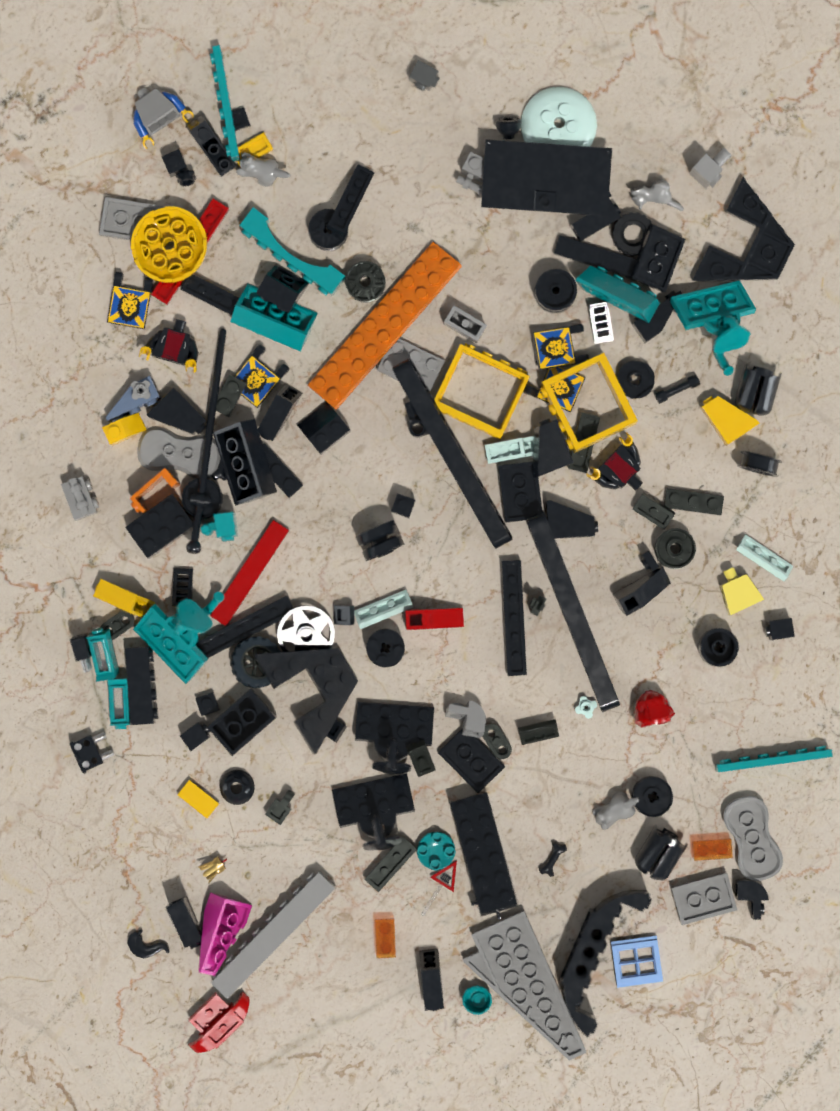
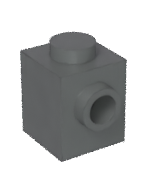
M418 60L409 76V81L415 83L414 86L421 91H425V89L430 91L432 87L435 88L440 80V77H438L439 71Z

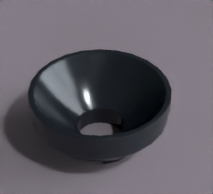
M230 771L223 776L220 782V793L230 804H244L254 794V781L245 771ZM234 782L242 785V791L238 794L231 791V785Z

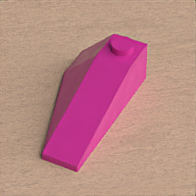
M210 893L204 910L199 973L216 975L227 956L226 951L231 944L234 945L237 940L235 938L237 933L247 923L252 908L251 904Z

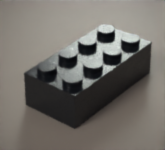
M255 419L241 421L213 432L235 506L277 493Z

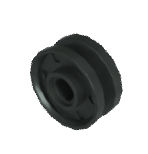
M361 261L354 264L348 270L345 277V284L349 294L355 300L363 303L378 299L383 294L386 286L382 269L369 261ZM364 277L371 279V283L367 287H363L360 284L361 279Z
M679 528L669 529L657 538L654 546L655 556L664 567L680 569L693 560L696 552V543L687 531ZM672 544L679 545L680 552L678 554L671 552L670 547Z

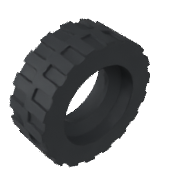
M638 212L622 215L612 230L614 245L625 255H639L652 221L644 214L641 215ZM637 225L642 229L643 237L638 243H629L625 239L624 231L628 226Z

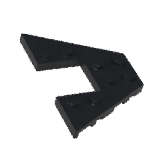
M743 177L726 213L760 230L744 262L709 245L692 281L778 280L795 244Z
M339 648L255 654L254 658L273 689L306 669L325 702L293 722L312 754H316L358 682Z

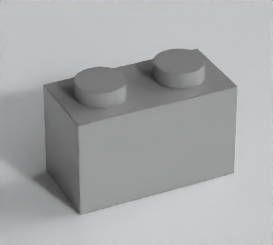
M453 306L444 321V325L476 344L487 327L486 324L456 306Z

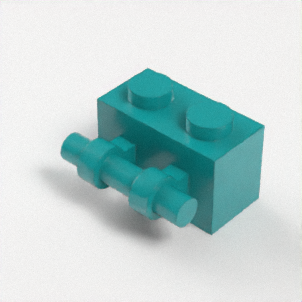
M234 512L214 514V523H206L201 526L202 534L210 536L216 531V537L223 542L234 541V537H238L236 514Z

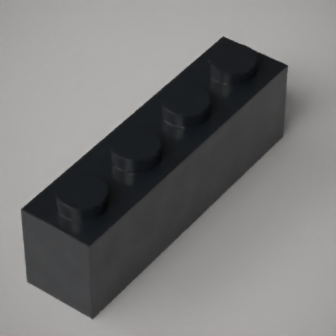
M150 647L125 648L131 725L154 724L155 719H158V708H154V700H157V691L153 689L152 681L156 680L155 669L151 670V662H154V652L150 650Z

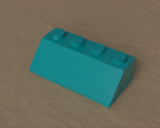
M589 266L577 277L576 282L583 291L647 323L651 321L660 304L656 294L648 290L645 293L640 290L638 285L632 282L627 284L623 282L624 279L616 274L611 276L607 274V270L600 266H597V268Z
M247 284L235 305L230 322L301 352L318 313L297 304L289 313L281 311L275 304L264 301L256 293L257 287Z

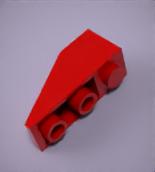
M463 608L405 611L406 630L464 627Z

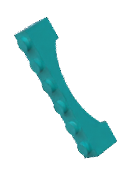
M253 207L239 225L242 229L241 233L249 239L251 237L256 239V244L263 250L268 248L272 251V256L279 262L284 260L288 263L287 267L294 273L299 271L303 274L302 279L310 285L315 283L319 286L317 290L322 294L333 296L345 280V275L331 265L328 267L314 266L291 255L276 241L267 225L269 219Z

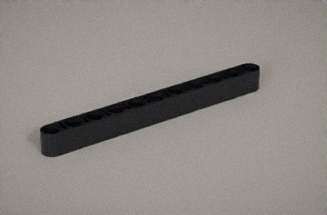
M408 358L392 367L396 378L492 545L497 549L512 541L513 537L411 359Z
M542 512L526 519L527 525L600 709L603 713L618 707L620 702L546 515Z

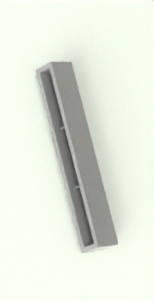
M319 871L317 874L315 872L311 873L306 879L308 883L304 887L300 885L292 893L294 897L290 901L286 899L279 906L280 912L277 915L272 913L266 920L268 924L263 929L259 927L252 934L254 938L249 943L245 941L238 948L240 952L236 957L232 954L225 962L227 966L223 970L219 968L216 975L211 976L213 978L211 984L226 999L241 986L336 888L322 872Z

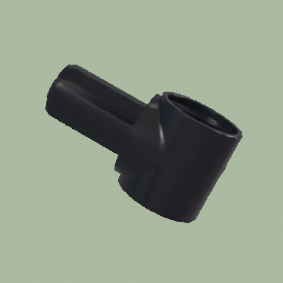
M411 402L405 403L409 418L407 425L410 434L415 438L429 435ZM415 424L422 425L423 431L420 434H415L412 431V427Z

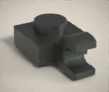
M539 596L538 599L532 598L529 604V608L532 609L530 613L538 616L545 607L546 599L542 596Z
M288 790L281 801L276 798L265 815L281 825L292 810L287 805L295 794Z

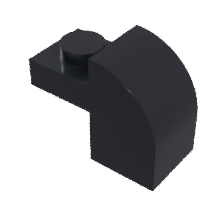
M736 879V899L738 901L751 900V918L753 920H761V915L765 913L764 903H761V900H769L767 891L756 881Z

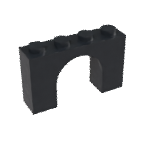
M610 192L608 216L586 215L570 225L578 241H583L621 218L619 215L621 211L616 203L613 204L610 200Z

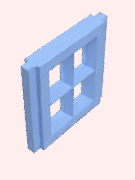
M657 935L611 941L617 988L663 982ZM652 948V958L638 959L637 949ZM633 949L635 960L620 962L619 951ZM654 962L655 972L640 974L639 963ZM622 965H636L637 974L622 976Z

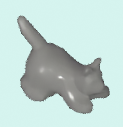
M245 152L241 155V168L236 171L239 176L257 178L258 183L266 187L273 185L277 177H290V173L279 169V165L275 160H261Z
M666 180L654 181L650 187L642 185L631 188L632 201L639 207V210L647 202L667 204L679 211L684 210L679 203L672 201L670 186Z
M624 792L615 793L610 803L593 809V815H597L596 823L601 825L603 830H606L617 820L632 817L635 814L633 806L638 803L639 799H628Z

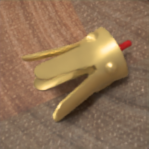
M217 856L211 862L198 866L200 870L207 869L203 876L209 880L208 883L217 874L226 869L223 862L227 859L221 861Z

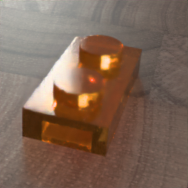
M731 838L692 841L694 861L733 858Z
M394 918L375 919L377 958H396Z

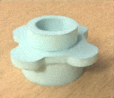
M582 696L579 705L575 707V712L577 714L581 713L589 719L593 716V710L597 708V702L590 701L586 696Z

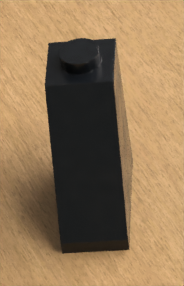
M286 384L276 394L258 427L262 438L273 441L278 436L301 398L302 392Z
M174 388L146 414L152 420L192 435L202 433L207 423Z
M550 418L539 422V427L534 428V478L574 463L557 420L551 422Z
M551 500L546 501L547 520L555 539L595 537V533L598 532V521H594L593 516Z
M187 896L169 903L166 906V910L184 947L190 946V949L200 946L202 932Z
M438 949L419 951L425 1011L444 1009Z

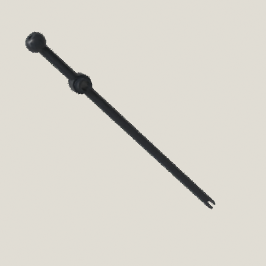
M224 328L219 331L198 491L197 494L191 493L190 505H195L191 541L187 543L186 550L191 554H199L201 551L199 534L203 506L209 507L210 496L205 495L226 341V330Z

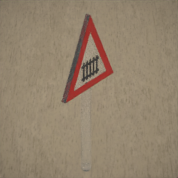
M457 860L430 876V878L439 883V886L422 911V916H425L443 886L454 892Z

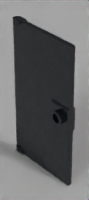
M486 139L481 207L608 216L612 148Z

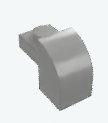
M469 700L466 707H463V704L460 703L449 704L445 717L464 720L462 735L481 738L484 734L486 716L481 706Z

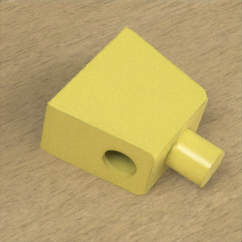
M734 567L723 572L728 582L720 587L728 615H733L764 600L747 574L738 577Z

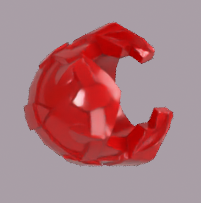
M647 690L636 701L634 723L640 728L654 724H665L671 722L675 712L663 695Z

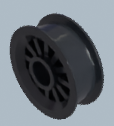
M741 451L743 457L741 465H737V467L762 475L778 477L776 473L778 465L782 461L757 453Z

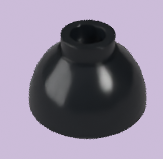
M501 117L495 121L496 128L503 135V139H514V135L519 131L522 120L518 117Z

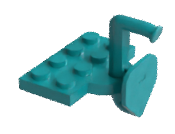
M741 281L671 297L670 303L685 330L703 326L708 332L717 336L713 345L714 356L724 375H731L734 372V368L727 362L724 352L739 349L747 344L751 333L740 325L741 317L755 314L756 307Z
M215 592L212 600L202 609L193 600L185 599L177 605V614H173L170 617L155 604L147 611L133 630L187 684L208 660L196 646L198 633L203 634L212 627L213 622L209 615L224 600V595L221 592Z

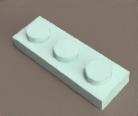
M746 534L736 549L782 581L788 578L793 568V565Z
M403 590L355 610L354 615L360 629L409 610L413 608V604L407 590Z

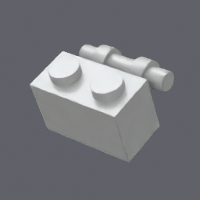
M470 152L462 167V173L468 176L464 178L459 175L456 181L463 185L462 188H469L477 192L481 197L482 186L472 182V179L474 178L483 183L484 158Z
M81 476L61 484L75 521L98 513L97 508H99L96 497L92 498L90 490L93 489L89 479L86 480L85 477Z

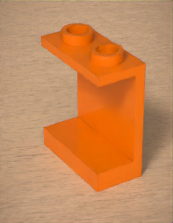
M164 468L130 497L133 501L130 505L137 513H146L148 511L139 500L163 479L173 489L181 485L168 469Z

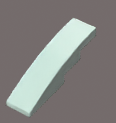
M534 436L485 445L488 464L532 457L534 455Z

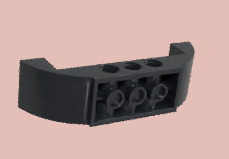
M646 890L622 891L606 898L594 909L590 908L559 979L563 984L564 1000L570 1016L578 1029L588 1038L590 1033L594 1034L598 1023H596L594 1014L578 1008L584 999L583 990L584 988L588 989L592 980L590 974L592 970L596 971L598 967L599 953L605 951L607 946L605 940L607 935L611 936L615 925L613 921L615 917L618 918L623 908L621 903L643 912L644 908L648 909L652 900L650 893ZM594 929H600L598 936H591V932ZM586 947L593 948L590 954L583 953ZM578 965L585 966L582 972L576 971Z

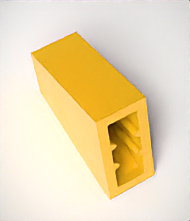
M710 396L703 401L704 406L701 407V410L725 446L760 424L758 420L719 396L716 398Z
M100 579L96 585L93 597L142 618L155 604L150 599L103 579Z

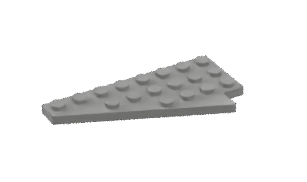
M521 911L472 933L471 935L479 952L463 958L464 963L568 1060L587 1053L525 912Z

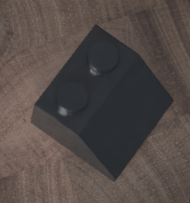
M276 264L265 275L256 293L264 301L271 302L279 310L289 313L295 307L309 283L281 265Z
M327 402L297 425L320 455L351 432Z

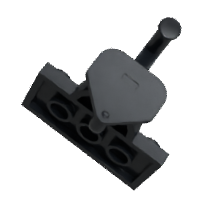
M358 702L355 741L374 742L377 754L387 761L373 762L372 769L391 775L410 772L411 765L396 762L408 756L406 747L424 740L426 746H432L434 707Z
M407 773L332 789L339 827L343 828L359 824L361 830L367 836L376 838L374 841L364 843V850H386L402 842L400 836L387 838L386 836L394 830L396 816L415 812Z

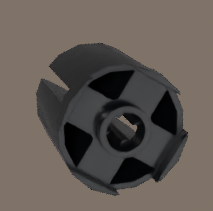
M745 364L735 398V405L740 410L750 413L759 380L762 376L753 414L759 416L767 415L772 410L782 373L776 376L772 375L773 371L757 366L750 369L747 368L748 364Z
M655 825L635 857V864L645 875L651 869L650 878L663 881L668 878L688 844L685 843L683 845L678 841V835L666 828L659 830L657 825Z

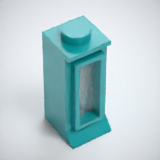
M103 628L93 629L86 638L88 639L96 672V682L115 679L120 672L110 630H103Z
M127 679L108 680L110 726H115V729H127L126 725H131Z

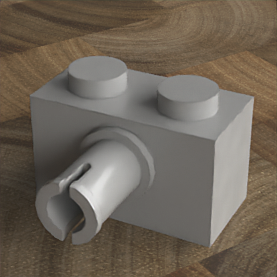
M722 148L713 159L705 154L689 174L705 189L709 186L713 188L722 177L720 174L723 170L721 166L732 155L725 148Z

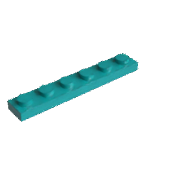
M220 45L212 46L213 53H210L211 63L216 66L213 76L215 83H219V89L216 90L217 99L222 101L223 107L219 108L221 120L225 119L226 125L222 127L224 138H228L229 145H225L227 157L231 156L233 162L240 161L222 50Z
M817 746L814 751H807V748L796 749V753L788 754V751L777 752V756L769 757V753L759 754L756 759H750V756L738 757L739 761L731 762V759L719 760V764H715L716 772L719 773L833 757L832 749H826V746Z

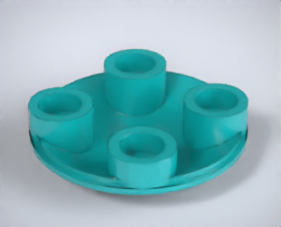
M442 832L426 834L417 846V855L420 862L428 869L435 871L450 865L456 853L452 839Z

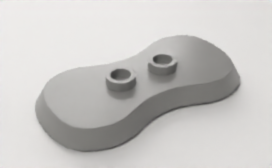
M164 427L148 428L139 439L137 448L138 460L142 466L151 471H162L164 468L175 469L186 473L192 478H199L205 435L183 437L174 434ZM212 438L207 479L212 477V473L217 470L220 462V455L214 438Z
M746 796L738 798L727 805L724 811V823L737 842L738 865L741 873L751 881H762L775 876L781 870L783 856L779 847L770 836L768 829L769 814L766 805L757 797Z

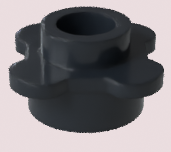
M182 170L176 174L178 183L184 187L194 184L196 176H194L193 170Z

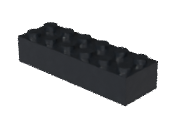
M487 792L450 802L480 915L485 916L518 907Z

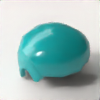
M478 985L467 988L462 996L463 1006L469 1013L481 1015L490 1009L492 996L486 988Z

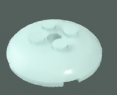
M551 87L534 95L525 106L521 118L522 137L524 142L590 147L597 130V118L591 103L581 93L567 87ZM562 120L564 126L557 128L554 125V121Z

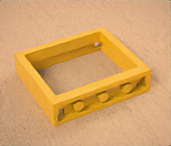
M467 343L465 345L460 344L434 400L441 413L501 440L530 376L522 368L517 367V369L509 367L510 363L502 359L496 361L492 359L493 355L482 351L481 354L475 351L476 347ZM462 354L468 355L521 380L499 429L440 402Z
M605 353L595 356L541 383L542 388L540 390L544 399L547 398L550 403L548 405L549 411L552 416H556L560 429L567 438L565 439L566 444L574 453L634 426L638 422ZM598 364L625 421L578 443L550 385Z

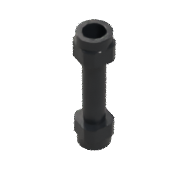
M695 374L688 377L687 381L666 391L661 390L654 395L658 404L667 401L669 397L690 387L693 389L701 384Z

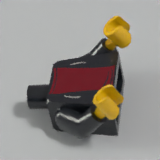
M176 319L173 329L164 327L163 330H159L148 340L146 345L140 349L139 357L142 354H146V360L148 361L152 353L154 358L185 366L186 372L189 367H193L194 372H196L199 352L192 336L184 333L187 322Z
M627 432L626 440L619 437V441L622 443L619 448L598 469L590 467L594 471L592 475L586 473L587 477L593 479L604 488L622 489L628 483L636 491L643 484L635 475L641 469L639 467L641 464L639 452L633 443L632 436Z

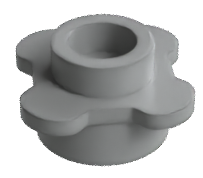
M133 381L131 383L133 388L131 396L134 400L150 398L149 381Z

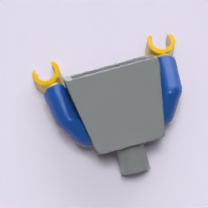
M143 88L138 92L140 99L135 102L134 126L139 136L143 137V146L148 149L145 144L147 140H151L153 146L155 145L154 140L149 138L148 134L152 136L180 117V112L185 123H189L185 119V114H190L194 118L193 112L186 111L185 105L174 94L168 92L161 93L158 89L149 92L147 88Z

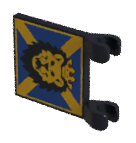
M115 272L107 323L145 329L154 280L146 277L144 290L122 287L124 274Z
M583 324L532 332L539 370L581 364L589 360L588 354L575 356L571 334L583 332Z
M258 345L252 355L235 374V377L247 383L242 396L256 408L262 404L290 369L287 365L283 364L275 374L258 359L266 351V348L262 345Z
M563 367L547 369L543 381L567 369ZM576 373L550 385L563 410L571 413L586 377ZM531 386L525 387V394L549 403L547 398H543L540 388L537 390Z

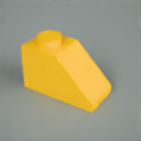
M139 413L121 418L102 427L111 446L147 430Z

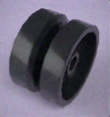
M551 269L544 272L538 278L534 289V296L538 306L551 314L562 313L568 310L577 295V284L574 277L562 269ZM558 288V294H554L552 289Z
M394 520L356 536L359 546L372 544V546L364 549L362 552L366 561L383 557L405 545L400 535L388 537V535L396 532L398 529Z

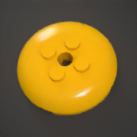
M165 206L164 208L150 211L137 223L132 234L131 250L134 262L146 276L155 281L173 283L188 278L201 266L207 251V236L201 222L192 213L180 207ZM174 242V248L166 250L167 243Z

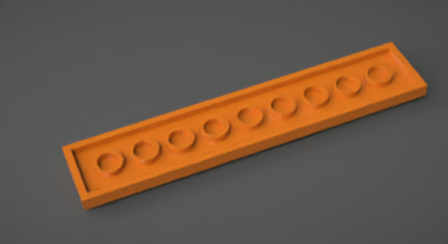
M432 242L310 381L308 387L337 410L460 270L462 265Z

